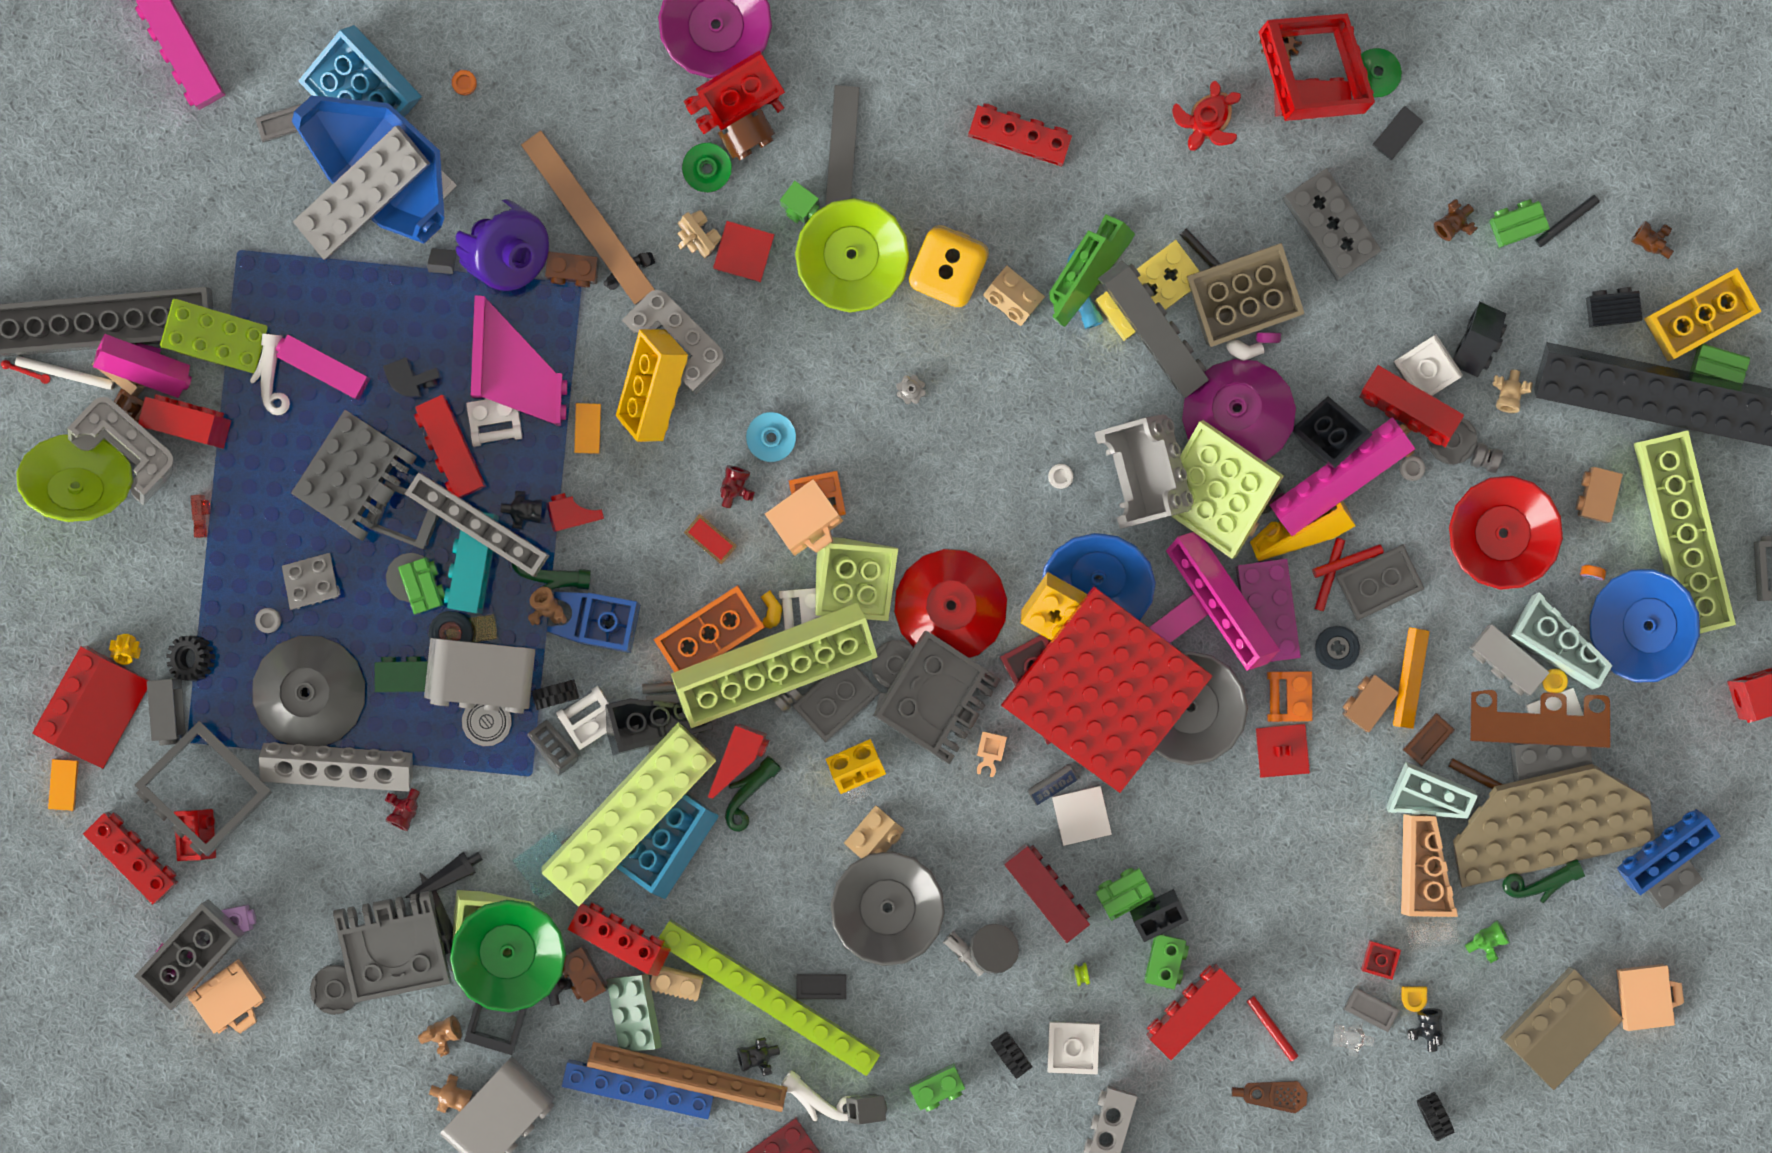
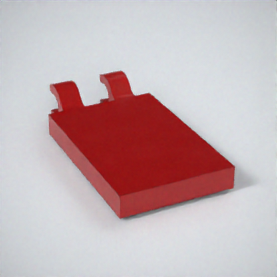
M759 50L697 87L696 91L699 95L690 96L683 102L691 115L697 113L703 107H707L711 114L703 115L696 119L699 129L705 134L717 125L721 131L724 130L726 127L784 94L785 91Z

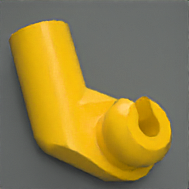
M769 590L760 598L768 607L766 617L763 618V624L766 628L771 629L776 627L781 621L782 606Z

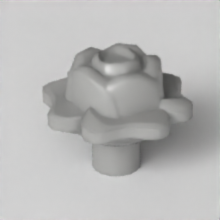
M905 375L903 380L896 385L897 389L900 390L897 392V397L902 398L905 404H910L911 401L917 404L920 398L926 394V391L923 389L925 383L920 381L916 375H912L911 378Z

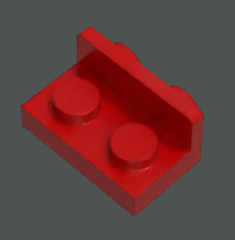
M213 809L174 811V814L205 844L215 836ZM175 833L177 861L216 858V849L209 856H206L204 853L199 856L189 846L192 841L186 835L181 838Z

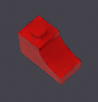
M565 493L551 496L552 501L546 503L553 532L604 519L602 509L588 510L582 508L574 502L573 496L566 497Z

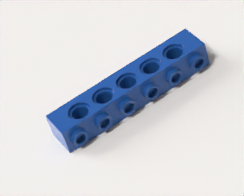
M571 1059L567 1062L562 1083L564 1088L703 1119H709L714 1098L711 1095L587 1067V1063Z

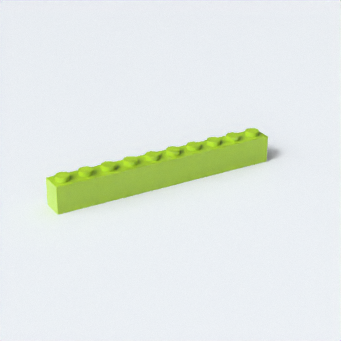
M672 919L669 920L660 934L659 938L665 941L663 945L670 948V952L865 1076L869 1074L880 1057V1052Z

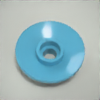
M768 412L757 416L750 423L746 433L748 448L755 457L766 462H776L784 459L791 453L796 442V433L792 423L785 416L779 413ZM769 433L776 435L774 442L767 441L766 437Z

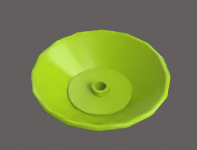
M853 198L831 202L810 217L800 231L795 257L798 276L810 295L828 308L851 313L873 309L892 297L905 278L909 262V251L906 235L892 214L877 203ZM850 249L856 251V255L853 258L847 257V251Z
M68 434L58 435L39 442L23 456L16 471L17 489L26 504L45 517L64 522L90 521L111 513L127 498L133 484L130 462L107 440L103 439L94 449L84 451L68 440Z

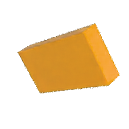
M576 403L574 453L600 454L601 404Z
M52 759L48 809L75 810L79 761Z

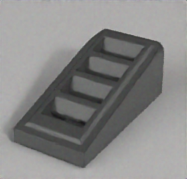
M547 719L527 734L558 776L578 761L579 755ZM545 731L549 732V734L546 737H544L542 740H539L538 737L541 734H543ZM554 739L555 742L547 748L545 744ZM560 747L561 751L553 755L552 752ZM566 755L568 758L560 763L558 760Z

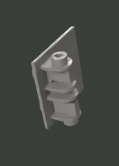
M330 553L282 566L290 610L300 609L302 606L310 604L315 605L317 602L322 603V601L331 598L336 599L339 597L338 595H341L339 586L336 585Z

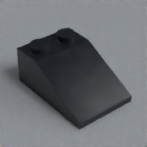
M1329 396L1300 420L1293 430L1298 440L1310 453L1333 468H1336L1372 435L1366 427Z

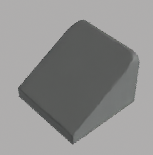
M432 248L427 263L428 272L453 274L456 250Z

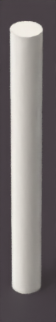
M17 356L15 361L16 366L109 390L113 389L114 381L21 356Z

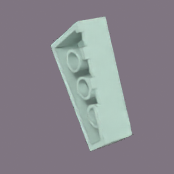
M1540 592L1532 595L1508 638L1592 690L1600 687L1612 664L1590 642L1588 643L1579 634V631L1573 625L1571 626L1561 616L1562 614L1545 600V597Z

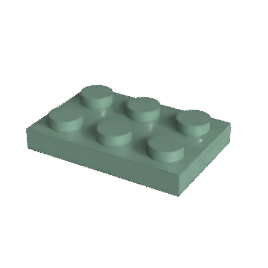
M637 974L606 979L619 1048L631 1051L661 1048L662 1044L649 975Z

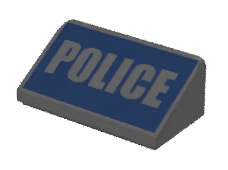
M1067 764L1029 788L1027 792L1035 805H1039L1076 782L1078 778L1071 766Z

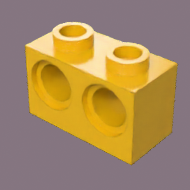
M871 739L825 759L840 794L886 775Z

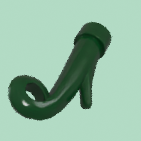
M511 562L514 571L518 575L529 580L547 583L541 587H548L550 589L577 587V589L589 590L591 570H540L535 577Z
M767 756L752 773L729 785L730 789L740 788L728 804L725 813L727 826L731 830L740 832L748 827L749 817L739 807L771 777H775L782 770L781 766L770 756ZM734 815L741 816L742 823L740 825L734 822Z
M1574 859L1566 863V866L1525 886L1522 876L1515 873L1509 874L1503 880L1502 887L1504 892L1513 898H1526L1545 892L1540 899L1541 903H1545L1559 888L1572 880L1577 881L1585 877V874L1578 859ZM1514 881H1518L1516 889L1510 887Z

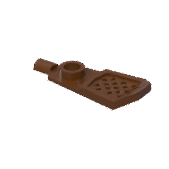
M1298 1081L1247 1083L1244 1088L1232 1087V1096L1243 1097L1245 1102L1290 1113H1297L1307 1105L1308 1092ZM1258 1089L1262 1095L1260 1098L1255 1099L1252 1093Z

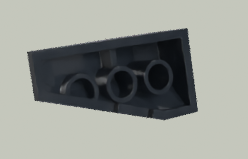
M629 698L605 705L606 732L613 756L658 744L678 722L692 735L713 729L711 721L691 728L680 702L672 703Z

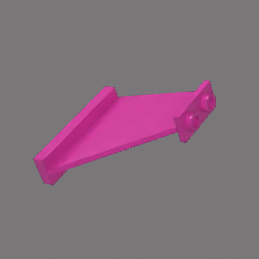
M475 296L471 375L472 398L483 397L553 423L556 426H561V420H566V405H562V395H567V380H563L562 373H555L485 296Z

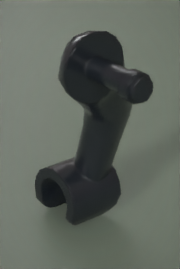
M651 252L640 253L633 257L636 264H641L642 268L655 264V259ZM611 273L603 284L610 290L618 288L620 283Z

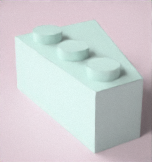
M1405 762L1386 808L1391 813L1403 812L1416 815L1428 814L1468 819L1478 795L1473 789Z

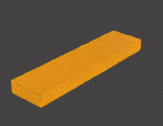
M1409 627L1393 726L1414 729L1430 631Z

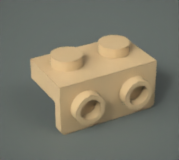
M1008 266L1002 270L983 294L992 305L1000 309L1010 320L1016 322L1019 326L1024 324L1045 298L1043 294Z
M875 805L844 844L862 859L869 854L887 852L892 844H895L900 839L904 828Z

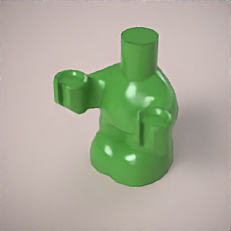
M1497 920L1490 927L1481 929L1475 934L1473 941L1465 944V947L1469 953L1479 948L1483 949L1487 953V960L1492 963L1499 959L1494 947L1507 945L1510 941L1501 923Z

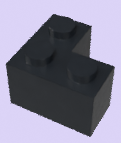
M1479 301L1453 356V361L1460 370L1479 377L1483 369L1487 370L1493 359L1491 354L1493 352L1497 353L1503 342L1501 338L1507 328V324H1504L1507 313Z

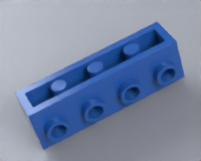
M1695 809L1686 813L1682 820L1674 826L1666 828L1655 840L1644 844L1642 849L1636 854L1625 858L1617 869L1628 886L1641 896L1721 836L1710 819Z

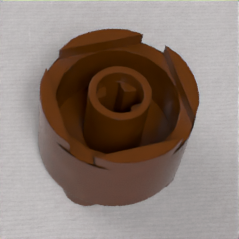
M761 108L756 110L758 115L755 117L750 113L726 127L729 132L725 135L723 131L718 132L732 159L737 157L740 161L752 154L751 148L757 144L762 148L774 141L772 135L775 132Z

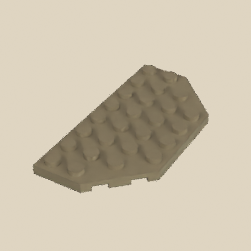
M1594 764L1495 786L1489 793L1490 797L1482 807H1478L1468 820L1469 824L1461 834L1458 833L1454 838L1453 846L1459 882L1462 888L1502 879L1513 873H1528L1566 864L1574 859L1579 861L1636 848L1655 840L1650 799L1644 793L1629 787L1627 783L1603 772L1601 768Z

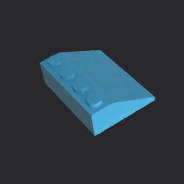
M355 25L341 29L298 80L311 95L389 103L403 117L422 98L415 88Z
M686 793L616 868L650 893L666 899L719 815Z

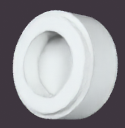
M1057 464L1049 471V482L1057 489H1064L1072 483L1073 472L1067 465Z

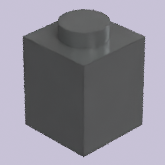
M867 1094L846 1098L848 1123L861 1125L886 1121L887 1104L883 1095Z

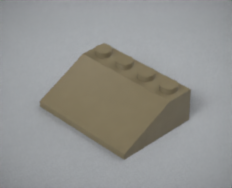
M1282 243L1187 276L1198 321L1206 345L1210 347L1305 314Z
M1568 967L1500 1038L1547 1085L1555 1090L1622 1021V1018L1575 969Z

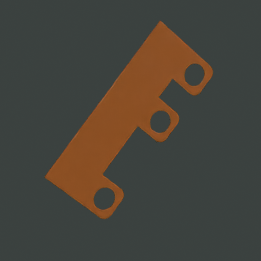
M1494 690L1472 692L1470 741L1610 748V699L1605 695H1586L1584 697V716L1567 715V697L1564 694L1543 693L1540 698V714L1497 712V693ZM1480 694H1488L1492 698V704L1488 707H1481L1477 704L1476 698ZM1550 697H1557L1561 700L1562 706L1556 711L1549 710L1545 704L1546 700ZM1593 699L1602 700L1605 703V709L1600 713L1591 711L1589 708L1590 701Z

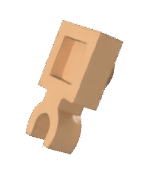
M982 731L977 756L984 758L977 766V774H981V769L984 766H989L991 768L990 777H994L996 768L993 763L994 760H1002L1007 737Z

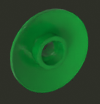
M1381 48L1364 51L1361 54V58L1368 72V81L1374 92L1373 97L1378 98L1389 95L1397 88L1401 80L1402 70L1398 59L1388 50ZM1374 68H1381L1382 75H1375Z
M698 144L692 147L683 159V176L686 182L697 191L704 193L717 191L728 182L731 176V160L727 152L716 144ZM704 165H711L712 171L710 173H704Z

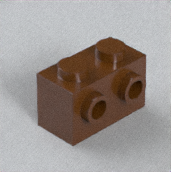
M548 252L545 277L551 279L552 284L565 285L566 281L576 282L575 286L590 288V284L597 285L600 260L598 257Z
M584 945L566 954L563 975L565 978L570 977L574 984L571 989L578 1000L582 998L585 1003L608 989Z

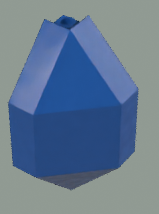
M311 95L294 111L292 123L332 184L389 131L399 125L430 162V165L371 220L380 228L423 244L442 227L445 217L440 150L389 103Z

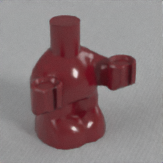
M726 466L725 478L720 488V496L723 498L721 506L730 509L734 498L742 496L746 501L753 500L755 492L743 487L745 481L750 476L749 471L737 466Z
M411 788L407 798L399 799L397 795L389 792L385 801L392 804L395 809L387 816L385 821L401 830L408 831L410 822L416 815L418 808L416 800L420 792Z

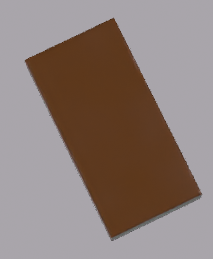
M1435 713L1402 750L1420 766H1423L1455 729L1440 715Z

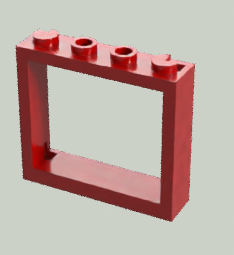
M1348 13L1267 20L1258 33L1285 121L1365 114L1375 103L1374 92L1368 81V72L1366 67H1364L1361 49L1357 45L1354 26H1351ZM1333 33L1353 99L1302 104L1282 37Z

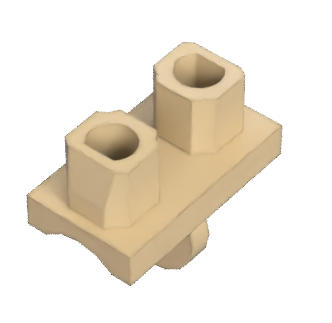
M701 210L692 214L687 212L677 223L682 229L678 232V235L683 240L679 243L678 247L681 250L688 247L692 253L698 250L704 259L713 252L722 237L715 229L707 234L704 233L701 226L706 224L708 220Z

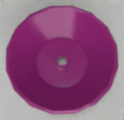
M663 0L658 15L660 39L671 59L689 73L710 79L760 50L762 53L766 49L772 29L770 4L767 0ZM714 21L721 23L718 29L712 28L711 25Z
M1232 359L1211 366L1204 372L1209 380L1184 399L1182 421L1188 441L1198 423L1204 420L1263 462H1266L1283 449L1294 430L1296 406L1290 387L1276 370L1258 361ZM1239 405L1242 407V410L1234 412L1233 408Z

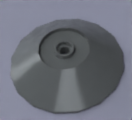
M297 636L277 644L261 660L253 679V705L260 723L277 740L289 745L326 746L339 741L356 725L365 705V680L358 662L342 645L322 636ZM305 687L310 690L308 697L302 695V690Z
M1187 651L1183 653L1211 673L1212 678L1193 700L1196 706L1195 710H1185L1155 748L1154 752L1170 762L1196 765L1214 761L1232 749L1244 731L1248 705L1244 686L1231 667L1212 655Z
M893 851L869 854L851 864L836 882L830 903L833 928L843 946L859 959L881 966L905 964L925 953L938 937L945 915L943 893L933 873L914 857ZM890 903L892 910L889 912L884 911L883 905Z

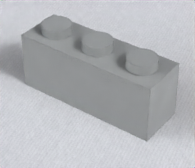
M1488 625L1469 647L1474 651L1472 656L1482 664L1485 661L1493 667L1491 672L1501 680L1504 677L1512 683L1510 688L1520 696L1523 694L1531 696L1550 673L1493 625Z

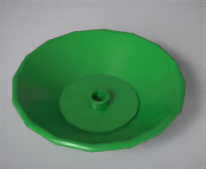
M502 900L486 904L466 917L454 936L450 961L455 981L469 999L486 1009L513 1012L534 1006L552 992L562 976L566 951L562 933L547 913L527 902ZM506 948H510L512 950V953L510 955H504L503 950Z

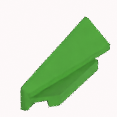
M1105 214L1097 233L1087 231L1053 285L1049 296L1054 306L1055 313L1053 318L1060 325L1065 327L1100 283L1098 278L1111 269L1131 243L1135 233L1123 221Z

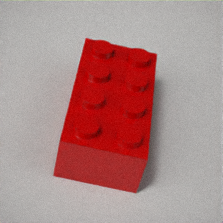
M1209 964L1199 974L1201 979L1196 984L1191 982L1182 991L1184 996L1178 1002L1173 1000L1165 1008L1166 1014L1160 1020L1155 1018L1147 1027L1149 1032L1146 1035L1149 1040L1170 1060L1242 990L1217 964L1213 967Z

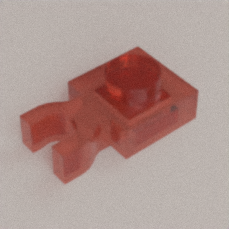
M191 495L194 538H206V515L210 514L209 500H205V495Z

